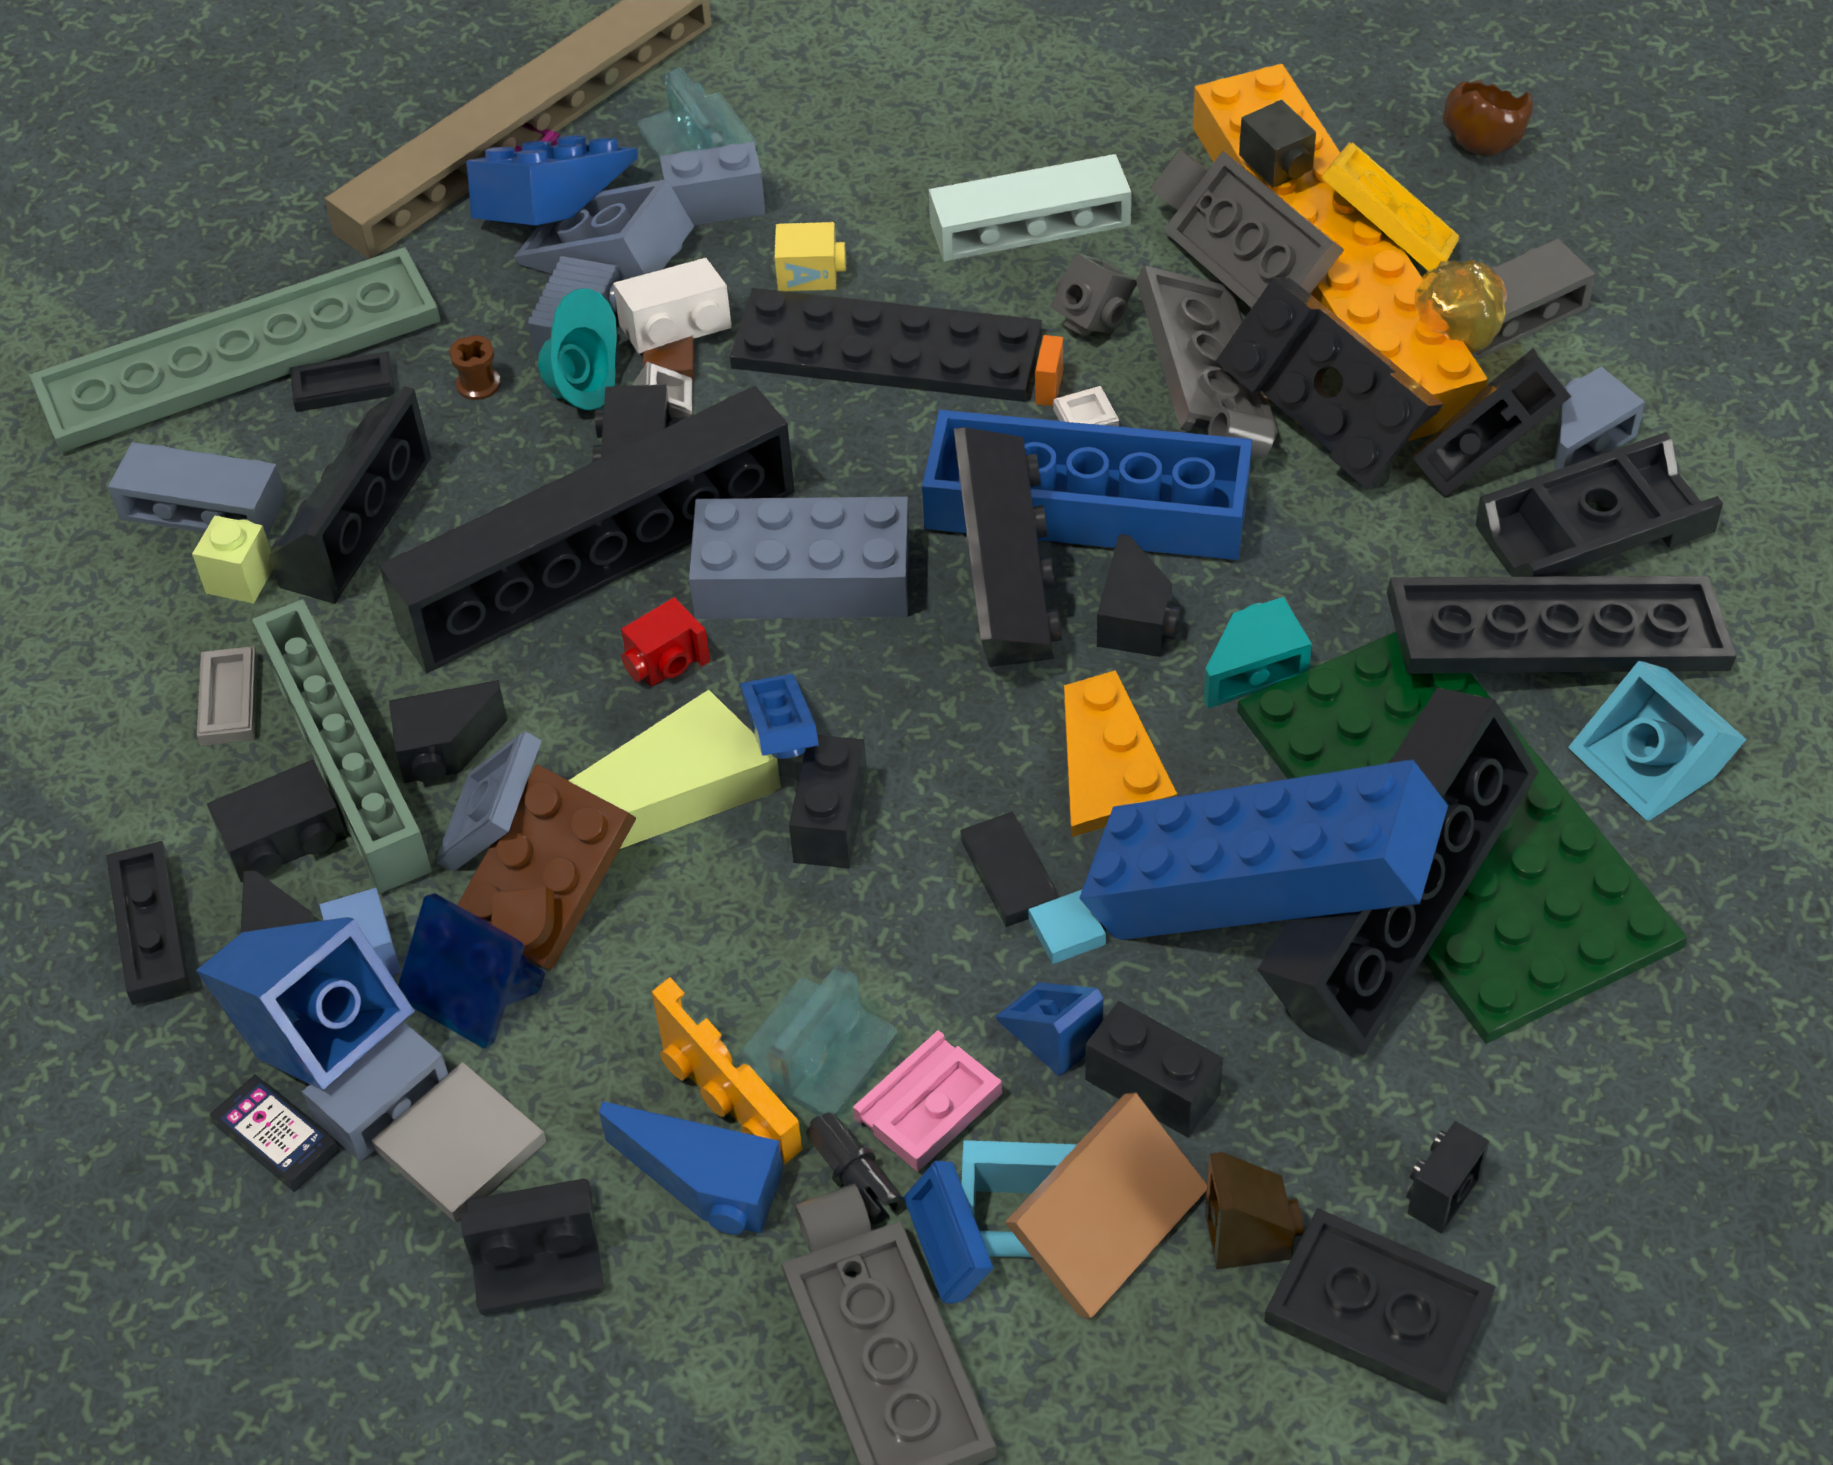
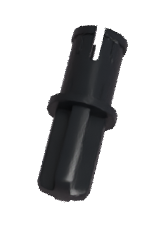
M828 1111L821 1116H816L810 1122L811 1125L806 1131V1136L834 1171L832 1174L834 1183L841 1187L851 1184L857 1186L868 1218L872 1224H879L890 1217L889 1213L877 1199V1196L885 1206L889 1204L893 1211L898 1212L903 1205L904 1198L899 1192H896L874 1164L876 1158L874 1152L870 1148H862L835 1113Z

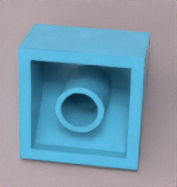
M1638 661L1568 748L1644 819L1650 821L1714 779L1746 741V738L1668 669Z

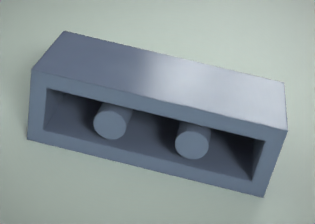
M132 442L108 486L121 520L205 533L213 517L219 516L234 520H248L254 524L263 525L267 537L286 498L276 464L260 460L220 456L209 452L201 453L169 448L163 445L155 446Z

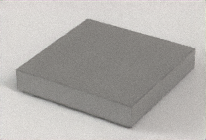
M462 1062L371 1141L379 1155L456 1223L461 1219L460 1213L467 1212L466 1203L468 1200L485 1197L543 1146L546 1143L544 1131Z

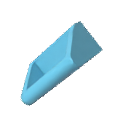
M964 1140L962 1188L974 1219L976 1191L1032 1193L1077 1144ZM979 1231L989 1256L1032 1258L1013 1232Z

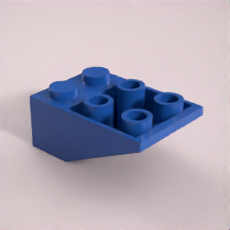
M574 135L558 137V145L551 146L548 141L522 143V151L514 152L513 147L485 149L486 157L466 160L471 218L528 225H539L570 219L638 158V148L620 147L616 138L589 140V144H586V136Z

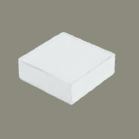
M1101 386L1053 399V410L1059 421L1119 427V419Z

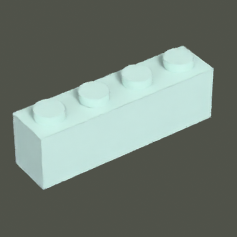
M1116 154L929 189L930 224L943 261L1130 226L1131 190Z

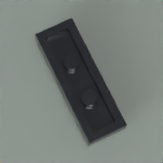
M163 841L107 854L106 859L125 987L131 1004L135 1005L189 991L190 984L169 857Z

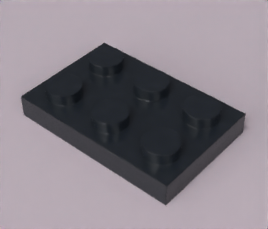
M1317 1208L1265 1310L1264 1322L1445 1404L1491 1304L1496 1286Z

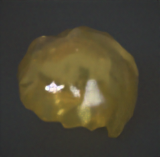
M1456 260L1441 261L1435 268L1423 275L1421 283L1415 291L1414 307L1418 311L1420 322L1427 324L1433 332L1441 333L1449 340L1464 341L1472 353L1489 346L1501 330L1505 320V307L1507 303L1505 283L1490 267L1482 262H1475L1474 260L1462 263Z

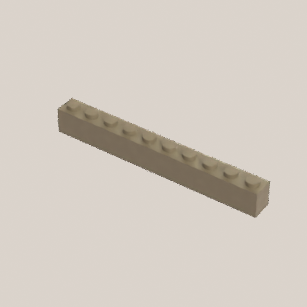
M622 0L325 197L333 234L366 258H374L469 192L466 160L486 157L485 149L496 147L515 148L516 145L522 147V143L540 141L543 138L542 134L521 126L526 122L540 131L545 129L554 132L559 131L712 26L709 0Z

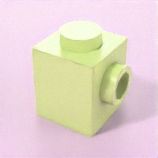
M214 516L192 553L206 594L255 603L273 570L269 557L271 549L263 525L254 524L248 520H234Z

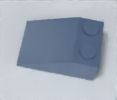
M668 180L654 181L601 191L572 218L539 224L514 258L518 265L553 274V269L556 270V263H559L560 256L618 266L620 281L663 270L669 260L682 249V242L691 232L694 225Z

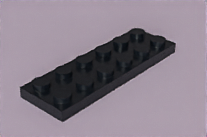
M752 288L730 354L731 369L1026 402L1042 335V319Z
M1709 576L1391 577L1386 592L1407 674L1630 672L1638 661L1663 667L1669 671H1731L1737 657Z

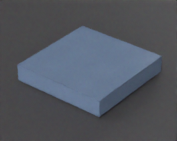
M524 731L468 773L437 854V864L448 870L456 871L509 832L541 740Z

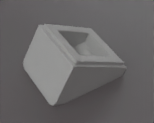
M647 362L632 385L667 384L671 417H690L692 415L691 377Z

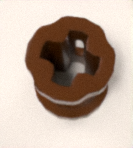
M471 335L455 341L449 349V354L453 367L458 370V377L456 379L457 391L461 396L470 400H482L491 397L498 391L501 385L500 375L493 369L492 365L495 354L491 341L479 335Z

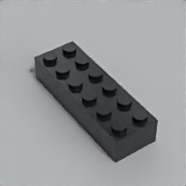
M1437 688L1423 711L1417 716L1413 727L1397 752L1388 762L1414 760L1448 805L1420 904L1289 919L1274 944L1268 949L1264 960L1257 970L1307 1036L1361 1055L1366 1053L1539 773L1495 699Z

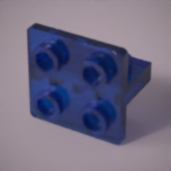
M433 893L425 896L398 986L414 1009L476 1045L486 1048L495 1042L505 1007L537 994L541 989L546 972L526 962V957L522 954L524 945L520 940L442 896Z

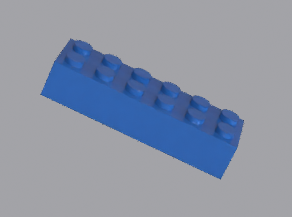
M939 410L922 484L924 529L967 533L954 436L955 428L967 427L1023 437L1027 455L1037 453L1041 486L1031 487L1033 505H1044L1048 537L1038 538V540L1115 548L1119 534L1130 535L1143 551L1239 560L1250 478L1252 439Z
M1407 760L1114 806L1079 899L1114 938L1121 940L1420 904L1448 805L1415 761Z

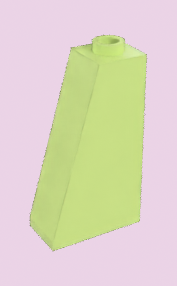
M710 690L702 693L569 780L637 818L620 849L770 795L781 788L777 758L773 757L772 754L762 756L754 733Z

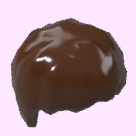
M1480 80L1473 82L1463 81L1457 84L1447 95L1445 112L1442 116L1443 124L1450 133L1455 135L1458 145H1461L1466 152L1486 157L1493 156L1501 151L1511 149L1523 138L1525 129L1532 116L1533 100L1531 94L1527 92L1523 96L1516 98L1510 91H1501L1495 84L1488 86Z

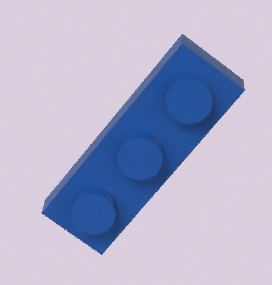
M794 673L740 683L743 705L762 756L772 754L775 758H792L803 754L807 747L819 745L815 722Z

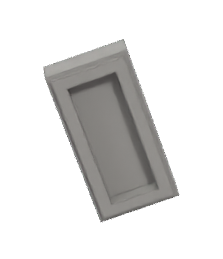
M255 646L201 652L197 738L200 746L255 740L258 654Z

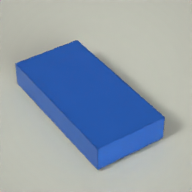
M934 1161L905 1194L904 1200L942 1302L958 1303L963 1301L990 1273L993 1265L953 1162Z

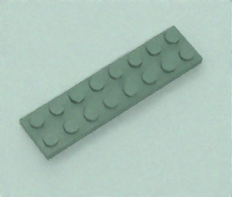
M406 247L29 374L58 449L62 453L290 374L291 367L325 362L432 325L441 320L434 299Z

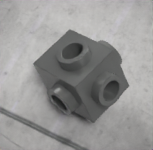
M1076 253L1068 270L1057 283L1056 295L1050 307L1066 317L1063 323L1066 327L1088 337L1091 336L1092 331L1111 334L1116 326L1125 318L1128 310V301L1137 282L1135 278L1100 258Z

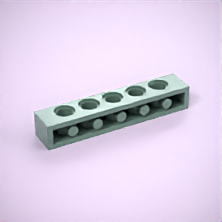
M304 599L253 618L252 621L265 660L362 861L377 888L378 894L432 872L421 832Z

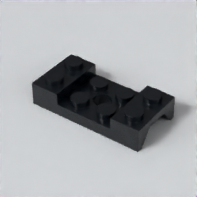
M1290 277L1272 278L1216 360L1220 366L1252 393L1262 392L1331 450L1332 453L1329 458L1367 490L1380 488L1387 483L1390 477V465L1414 431L1436 415L1444 405ZM1331 367L1337 369L1343 379L1342 389L1335 397L1329 396L1322 386L1323 375Z
M1667 432L1481 496L1475 526L1512 577H1577L1578 569L1582 566L1661 538L1669 548L1716 532L1723 502L1718 496L1703 501L1699 500L1678 473L1672 438ZM1596 503L1603 507H1610L1612 510L1599 512L1591 509L1588 504Z

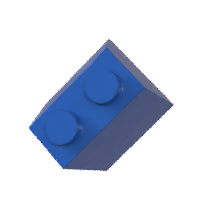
M350 917L242 932L196 970L257 1058L322 1090L414 1012V1009L355 920Z

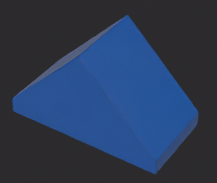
M1038 982L995 1017L999 1023L1060 1077L1086 1056V1043L1103 1022L1104 998L1098 988Z

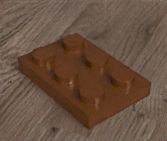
M536 764L526 782L509 832L491 844L453 911L452 916L502 943L495 936L492 929V892L538 887L552 889L554 891V926L549 938L534 950L519 951L511 948L551 970L558 961L637 818Z

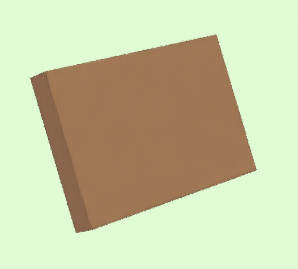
M1137 1093L1124 1094L1005 1221V1224L1074 1311L1082 1318H1092L1207 1190V1184Z

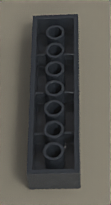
M756 386L750 387L380 564V571L398 634L427 674L691 544L696 499L784 498L794 493L788 423Z

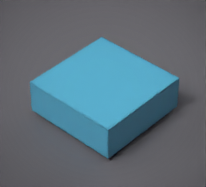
M1082 890L1028 909L1029 922L1052 964L1106 945V933L1099 920L1079 899Z

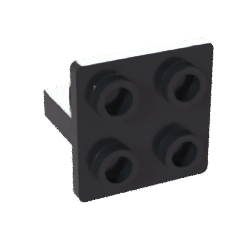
M582 1178L479 1197L467 1201V1212L460 1213L462 1236L473 1265L476 1302L481 1315H490L600 1294L604 1291L591 1187L587 1179Z

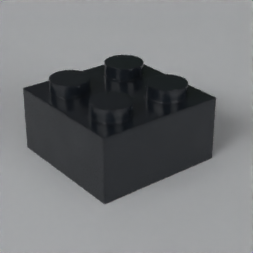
M1454 1121L1447 1132L1441 1130L1430 1147L1432 1153L1426 1161L1421 1158L1411 1172L1410 1179L1414 1182L1406 1195V1198L1410 1200L1407 1214L1442 1234L1480 1180L1490 1140L1457 1121Z

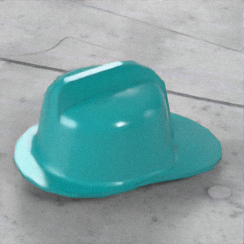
M574 289L562 298L555 309L551 338L545 341L538 356L540 377L545 386L552 392L553 397L565 399L573 407L585 411L594 410L604 405L605 387L615 386L616 318L610 303L599 292L592 289Z

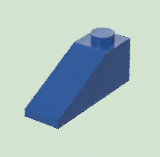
M602 1102L599 1115L605 1140L699 1218L708 1221L715 1229L727 1234H741L744 1230L762 1234L783 1172L779 1141Z

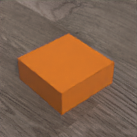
M1043 335L1035 370V398L1037 405L1053 406V399L1058 398L1063 375V337Z

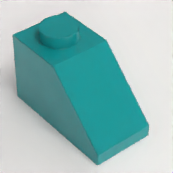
M1284 597L1265 603H1255L1233 613L1205 668L1203 701L1208 709L1252 695L1309 670L1312 643Z

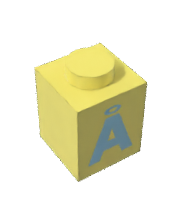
M834 222L776 224L775 266L778 291L836 290L837 272H846L845 242H836Z

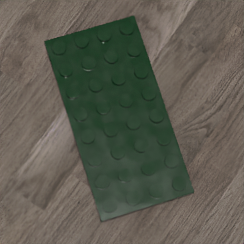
M1393 632L1238 700L1237 713L1285 777L1292 779L1387 764L1397 752L1413 727L1417 716L1423 711L1437 688L1492 698L1471 673L1407 674L1397 633ZM1508 718V722L1539 773L1423 959L1485 1044L1683 949L1687 940L1686 934Z

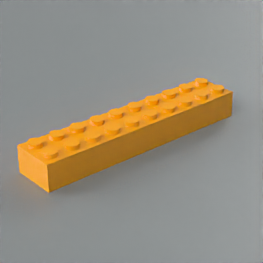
M1283 64L1264 67L1259 70L1195 86L1193 129L1213 162H1215L1222 151L1227 153L1344 249L1311 292V295L1444 404L1436 415L1414 431L1408 441L1438 432L1487 386L1488 378L1405 251L1321 178L1340 151ZM1282 99L1316 131L1313 170L1272 188L1239 156L1241 117Z

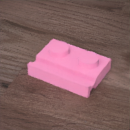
M937 1030L853 1106L854 1119L860 1124L865 1123L874 1131L876 1138L919 1172L1002 1094V1081L959 1046L954 1048L945 1040V1035Z

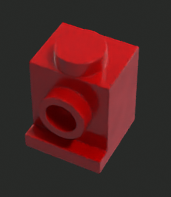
M675 597L621 628L625 652L621 654V660L629 675L636 682L644 679L652 687L665 678L679 676L695 660L701 667L710 662L706 629Z

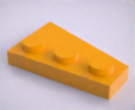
M1116 670L1064 685L1071 837L1106 827L1114 806L1177 797V792Z
M671 977L654 989L652 996L663 1046L660 1056L668 1070L679 1080H684L687 1077L691 1078L701 1088L700 1094L708 1107L719 1117H724L729 1113L742 1125L740 1127L742 1133L779 1141L782 1163L784 1165L803 1150L797 1118L749 1065L741 1064L737 1068L732 1065L731 1055L721 1041L722 1034L707 1018L698 1025L682 1008L681 998L684 997V992Z

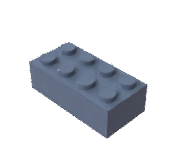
M908 497L696 499L689 584L695 619L908 617L910 563Z

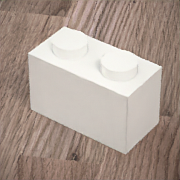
M707 258L613 283L619 325L638 354L692 335L694 339L732 328L727 285Z

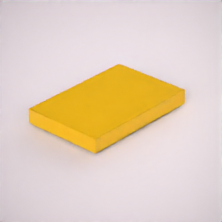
M1349 142L1321 177L1433 276L1446 264L1460 239L1459 235L1353 142L1352 144Z

